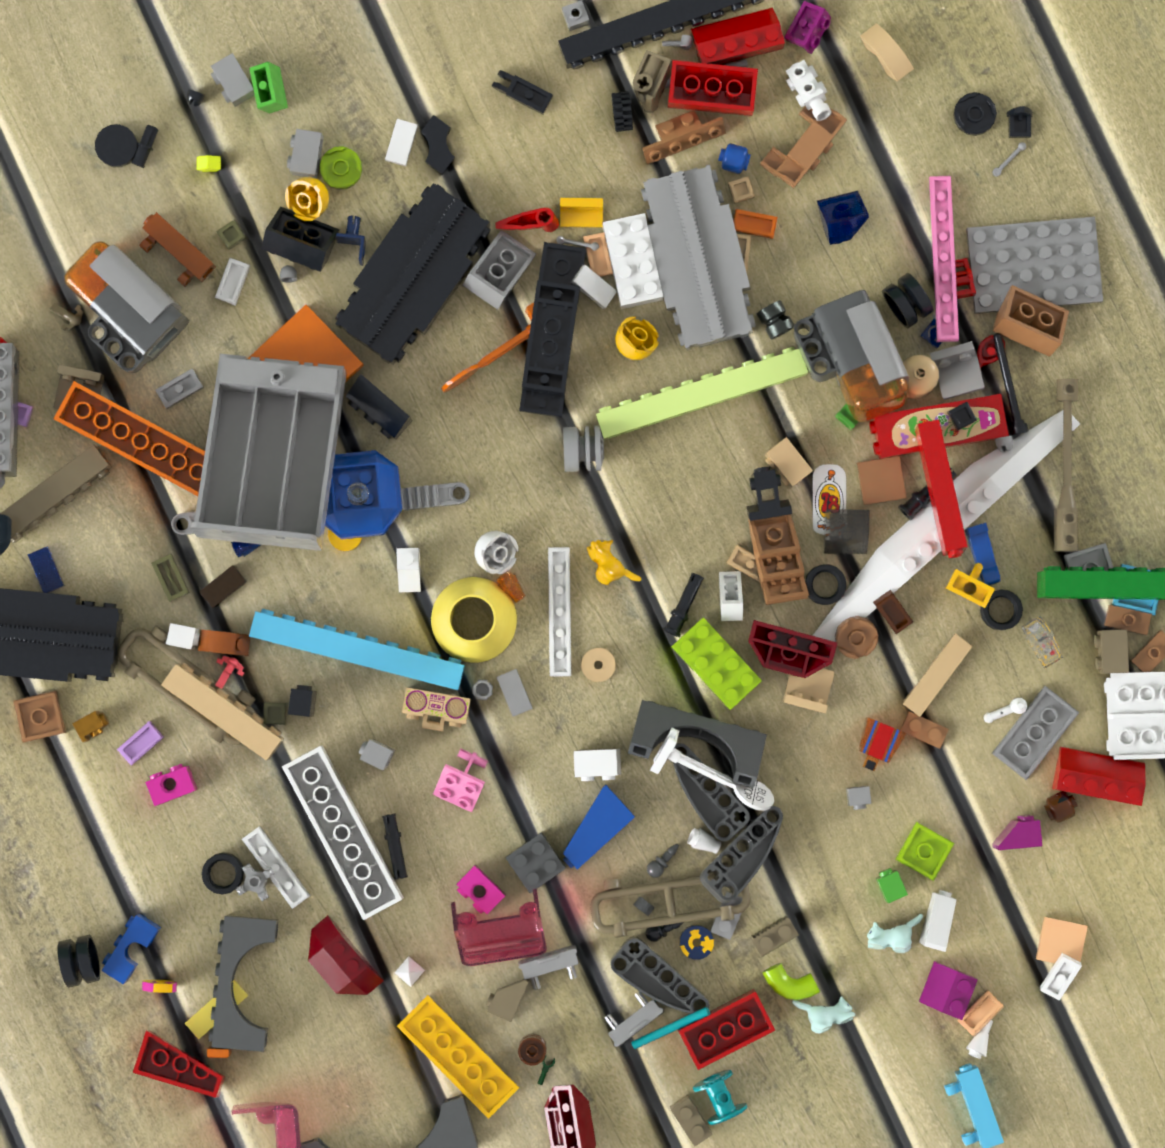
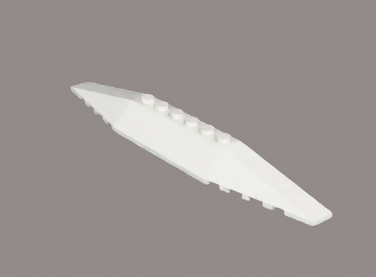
M1063 410L1013 439V447L1010 451H1007L1006 446L1005 452H1001L999 449L994 450L972 463L953 480L964 530L1063 441ZM1072 415L1073 431L1080 425V423ZM931 501L927 504L926 508H922L913 516L912 520L906 522L876 549L872 557L812 636L835 642V633L842 621L855 616L866 618L877 608L873 601L889 590L893 593L897 591L941 551Z

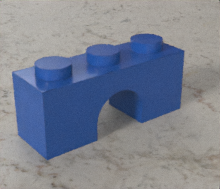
M141 914L130 917L125 925L128 928L124 935L120 934L113 944L116 947L112 954L108 953L102 962L105 966L101 971L121 984L127 983L138 966V963L133 961L128 954V948L131 943H140L147 948L161 929L159 925Z

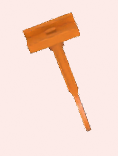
M534 303L525 309L530 320H532ZM531 324L525 327L524 331L483 357L478 364L470 366L449 380L441 388L444 393L450 391L471 377L478 369L488 366L527 340Z

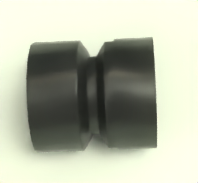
M781 300L768 305L757 313L761 323L766 324L765 330L771 340L785 334L795 326L790 316H785L786 309Z

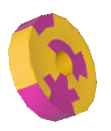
M143 980L142 990L172 993L177 991V982L169 980Z

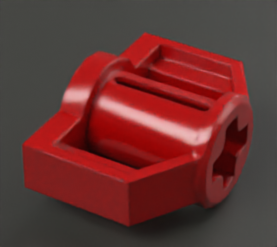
M968 258L955 260V268L964 267V271L956 272V287L965 285L969 287V289L957 291V299L975 296L976 290Z

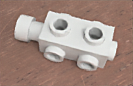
M805 60L793 64L786 70L789 77L786 80L791 91L796 89L798 95L795 97L801 107L806 106L807 110L813 109L812 113L817 121L825 120L831 115V110L828 104L824 103L827 100L824 95L827 93L822 81L819 83L816 81L815 78L818 75L812 65L808 67Z

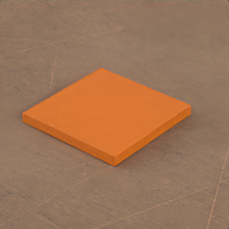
M307 304L248 358L259 357L262 361L265 358L298 361L301 365H304V362L313 363V366H318V364L344 366L347 372L345 383L364 366Z

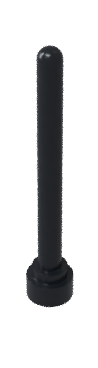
M995 333L993 339L1013 422H1011L1012 426L1010 427L1012 435L1029 431L1028 425L1024 422V419H1021L1002 335Z

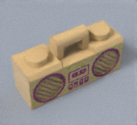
M406 687L402 713L407 714L406 718L419 720V716H422V728L443 732L445 721H449L448 726L461 728L462 724H467L471 699ZM428 716L441 717L440 722L430 721Z

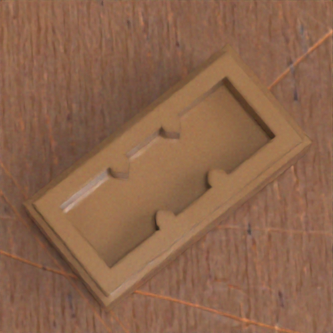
M1108 605L1104 626L1148 635L1152 614Z
M1159 630L1130 660L1141 672H1151L1165 658V633Z

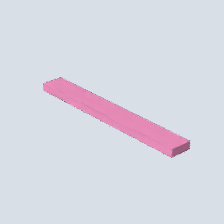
M951 176L929 177L936 338L937 342L959 341Z

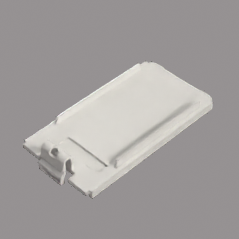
M1165 672L1110 673V678H1106V682H1104V693L1107 694L1108 740H1106V746L1109 755H1113V760L1165 758Z

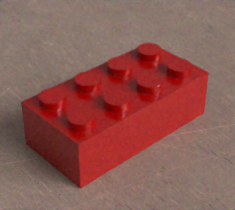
M755 989L711 1010L710 1015L678 1029L698 1070L776 1031Z

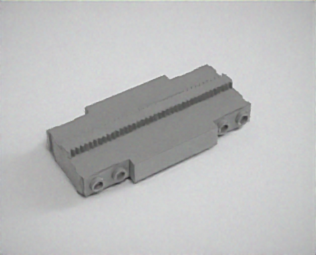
M706 165L705 168L701 169L695 168L684 172L671 173L669 176L658 179H648L647 182H643L645 188L641 189L644 202L648 201L650 209L646 210L649 222H654V224L648 225L666 308L668 311L676 309V312L673 313L675 325H680L682 333H679L678 337L680 345H685L686 350H690L691 347L699 346L700 348L738 337L744 338L753 333L752 327H756L753 314L748 315L747 307L750 306L748 294H743V291L751 290L730 206L729 204L720 206V203H724L721 190H716L715 183L719 182L716 169L711 170L710 165Z

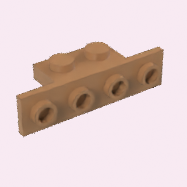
M695 110L655 125L656 132L661 141L643 147L642 150L647 164L659 161L726 134L723 119L719 117L701 124Z

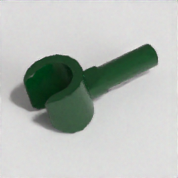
M545 1058L542 1061L543 1068L538 1084L543 1085L549 1068L555 1064V1058H553V1062L549 1066L545 1064Z

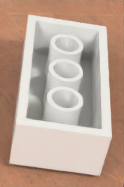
M645 213L603 222V230L621 309L662 301L663 293Z

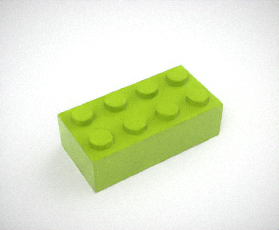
M704 617L671 646L729 710L737 705L762 681Z

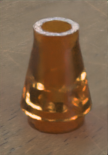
M510 570L496 579L499 583L497 586L511 597L515 603L526 596L515 573H512Z

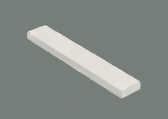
M570 547L548 548L550 676H571Z

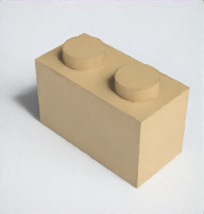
M787 437L765 454L767 457L765 459L766 463L772 470L776 468L780 473L781 482L785 487L788 485L791 488L813 471Z

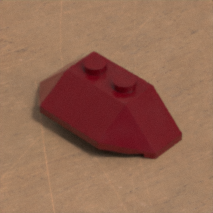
M756 620L753 621L748 639L762 667L804 679L832 664L837 647V642Z
M329 915L311 929L308 961L336 994L368 995L384 981Z
M574 1084L553 1086L552 1092L544 1106L551 1148H595L596 1139L588 1099Z

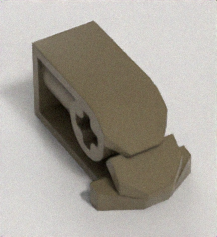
M646 50L633 79V88L638 101H641L643 110L645 112H654L658 108L659 100L671 76L672 59Z

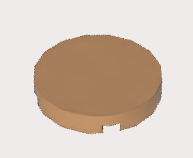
M855 616L842 621L837 627L835 642H837V647L843 655L857 659L869 655L876 648L878 634L870 620L861 616Z

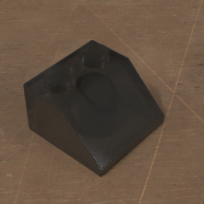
M826 509L824 511V554H867L870 510Z

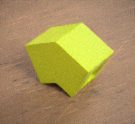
M198 156L197 170L202 172H217L221 170V156Z

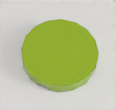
M344 146L333 147L324 154L320 161V174L324 182L330 187L348 189L354 186L360 179L362 162L358 154L352 149Z

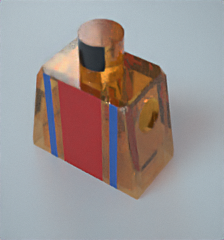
M866 717L859 746V752L867 754L862 767L875 772L879 760L889 763L905 738L906 733Z

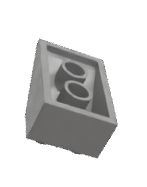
M501 230L469 272L462 286L498 310L530 265L536 253Z

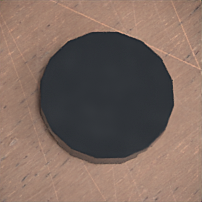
M977 92L968 93L960 98L953 113L955 124L959 130L973 136L984 134L990 130L997 115L995 104L991 98Z
M120 124L109 125L98 133L95 140V151L98 158L108 166L123 167L133 161L138 148V141L129 128Z

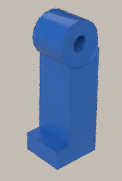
M987 523L965 529L975 564L981 563L983 565L980 573L981 581L987 585L1001 582L988 535Z

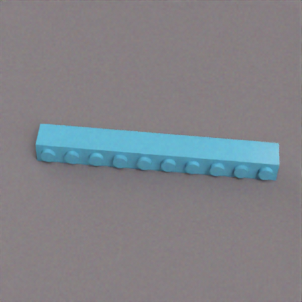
M262 609L261 613L255 611L249 637L455 690L460 688L465 665L461 664L462 660L449 657L448 661L440 659V654L429 651L428 655L419 654L420 649L407 646V650L398 648V643L387 641L386 645L377 643L378 638L367 635L365 639L357 638L358 633L345 630L344 634L336 632L337 628L324 625L322 629L315 627L316 622L303 619V623L294 621L295 617L283 614L282 618L273 616L274 612Z

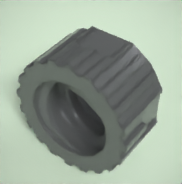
M639 897L633 904L647 916L654 910V907L642 897Z

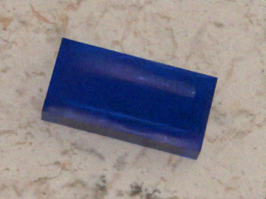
M48 546L28 554L44 593H50L65 586Z

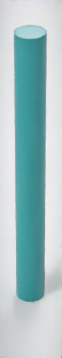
M708 1007L702 1008L632 1041L631 1044L634 1049L642 1047L710 1015Z

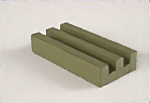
M172 554L151 563L169 602L190 593ZM167 560L170 561V564L182 587L183 591L181 592L179 591L177 584L171 574V571L166 563ZM161 563L174 589V595L171 594L158 566Z

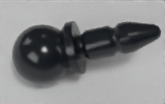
M684 922L647 928L645 932L646 937L651 942H657L662 937H666L667 932L679 928Z

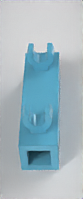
M971 1064L960 1066L959 1071L955 1072L958 1081L944 1085L948 1096L960 1091L962 1092L975 1131L962 1134L963 1143L967 1146L979 1141L982 1148H990L1004 1143L978 1067Z

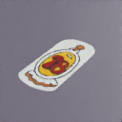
M820 465L813 473V530L822 535H837L846 530V474L843 468L838 465Z

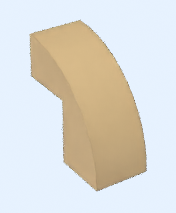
M877 23L860 35L866 49L878 57L886 74L898 82L914 69L900 46Z

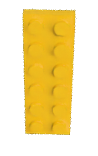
M429 995L397 1025L488 1119L519 1089V1086Z

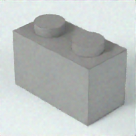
M233 53L211 65L214 71L211 73V76L216 85L221 83L224 91L221 93L227 103L232 102L234 107L255 96L251 83Z
M296 129V134L291 136L290 147L293 148L292 156H288L287 168L290 169L292 175L317 179L324 139L322 133Z
M369 739L368 742H363L359 750V754H361L360 760L381 770H386L396 750L374 739Z

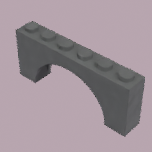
M642 700L628 754L649 759L653 749L663 742L671 728L679 731L678 737L701 739L718 748L731 765L733 772L732 782L751 788L754 787L758 777L767 734L761 733L758 730L742 728L736 724L724 723L714 718L699 716L696 713L684 712L675 707L659 705L653 701Z
M226 915L224 920H221L220 933H223L222 942L219 941L217 954H220L221 957L220 963L216 964L215 976L219 977L218 985H214L213 998H216V1007H212L211 1020H214L213 1029L210 1028L209 1042H212V1047L259 1052L266 1050L268 1028L252 1023L243 1015L234 998L232 981L240 961L248 951L259 944L277 942L279 920Z

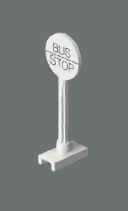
M671 728L653 759L654 764L650 771L658 774L667 759L674 763L678 762L723 785L733 788L736 796L750 808L761 811L771 808L774 803V796L764 784L756 780L754 787L751 788L733 783V779L682 754L681 751L674 748L679 731Z

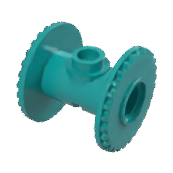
M731 1070L711 1075L693 1086L694 1092L706 1089L716 1111V1114L707 1120L709 1125L727 1121L747 1109V1103L734 1105L731 1094L724 1083V1080L733 1075Z

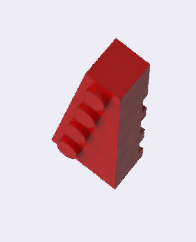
M146 1030L133 1073L214 1098L219 1097L225 1079L224 1075L150 1030Z

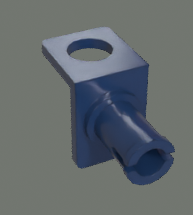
M351 215L347 217L346 233H336V240L340 244L359 245V264L363 266L366 240L365 236L359 235L361 218L355 216L354 220Z

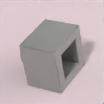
M582 0L562 7V13L569 31L589 24V18ZM578 11L580 14L574 17L572 12Z
M869 786L846 788L848 806H853L854 810L867 808L866 804H871Z

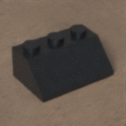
M280 206L265 230L261 249L321 272L329 259L336 241V233H339L340 229L317 220L303 221L294 216L296 214L294 211Z
M362 374L357 378L346 395L349 399L348 404L356 411L361 409L365 413L364 418L372 425L377 423L382 428L380 432L388 439L393 437L396 440L413 421L407 413Z

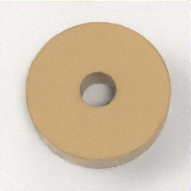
M604 648L589 650L583 656L581 662L583 674L594 682H603L613 675L616 666L613 655ZM596 661L602 662L603 666L601 669L594 667Z

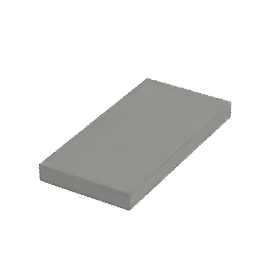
M1044 686L992 754L1027 780L1079 712L1048 687Z

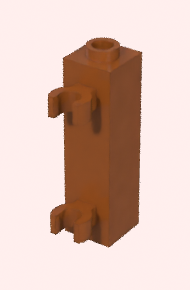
M157 212L145 219L142 228L149 236L139 246L148 253L158 242L187 269L177 279L184 287L191 282L194 276L203 282L216 268L205 255Z

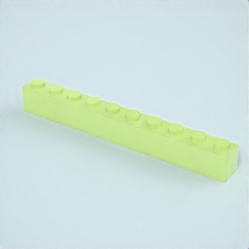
M794 347L782 350L783 354L775 356L774 353L763 356L762 361L754 363V360H749L742 363L740 368L734 369L731 366L722 369V374L714 376L713 373L701 376V380L694 383L691 379L680 383L681 387L675 389L669 386L660 389L661 393L652 395V393L639 396L640 400L635 402L629 399L620 402V406L613 409L611 406L599 409L600 413L596 414L603 440L808 374L805 361L799 349L795 350Z

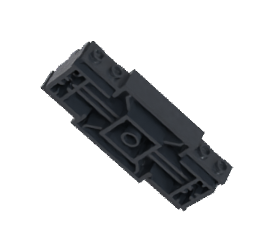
M434 183L431 187L427 186L421 194L423 199L418 205L415 203L408 213L411 215L409 218L404 214L399 216L353 282L358 292L354 291L347 301L349 305L345 310L341 309L335 318L337 320L335 323L337 327L346 330L348 335L379 355L383 361L392 365L396 361L399 363L406 354L404 349L408 344L412 345L418 336L416 334L417 330L424 335L429 330L472 268L473 262L468 257L475 255L479 249L477 244L481 238L485 240L491 231L489 228L490 221L482 219L478 213L466 206L464 202L453 197L443 187Z
M0 588V675L72 682V674H74V678L87 679V675L96 676V680L109 681V677H115L114 668L118 663L121 625L124 622L122 609L116 608L117 604L104 603L103 607L95 606V602L82 601V605H80V596Z

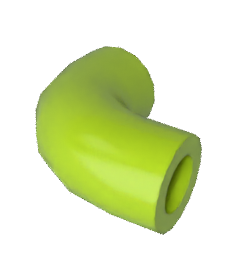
M782 963L773 965L762 972L772 990L785 999L802 1000L820 993L811 973L798 979L791 978L786 973Z

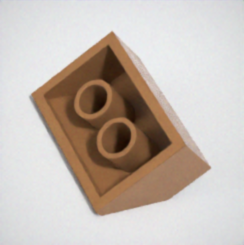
M1012 285L996 315L993 331L1050 357L1062 344L1069 310Z

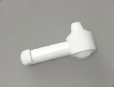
M1015 698L1011 701L1010 705L991 713L987 712L984 715V721L992 723L994 720L1011 713L1022 714L1027 710V702L1023 698Z

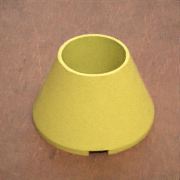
M468 577L451 583L440 593L432 609L431 625L436 641L447 654L464 662L479 663L495 658L508 647L515 634L517 614L511 597L500 585L485 578ZM468 599H481L487 602L494 615L491 630L486 636L478 640L462 638L458 635L453 625V615L456 608Z

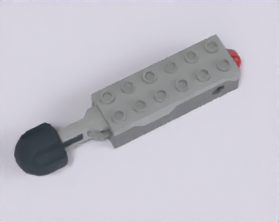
M0 337V489L5 484V477H17L20 352L13 343H7L2 337ZM0 514V555L5 552L10 544L12 522L10 517Z

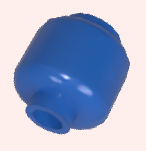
M730 143L726 149H721L718 161L722 162L723 170L740 174L743 170H747L751 154H748L746 147Z

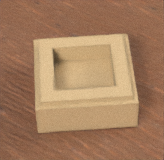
M749 176L728 182L734 204L755 198Z

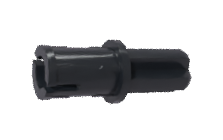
M146 126L140 143H137L138 148L131 162L132 164L141 168L145 167L144 165L149 153L153 151L152 146L158 133L156 127Z

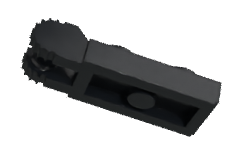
M499 70L497 75L511 82V84L507 88L498 82H493L492 87L506 94L507 97L544 115L553 98V94L516 75L514 77L509 73Z

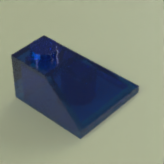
M858 191L817 201L823 229L830 245L851 240L869 218L868 211Z

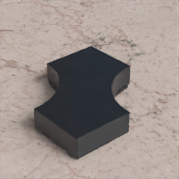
M433 115L421 131V134L429 143V154L425 163L443 175L455 159L447 147V136L451 127Z

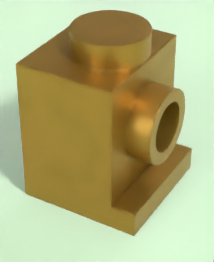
M94 711L72 724L81 741L87 742L90 740L89 735L94 738L103 733L102 728L106 727L109 721L104 713L100 714L99 711Z

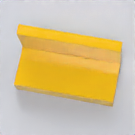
M560 198V227L603 228V198Z

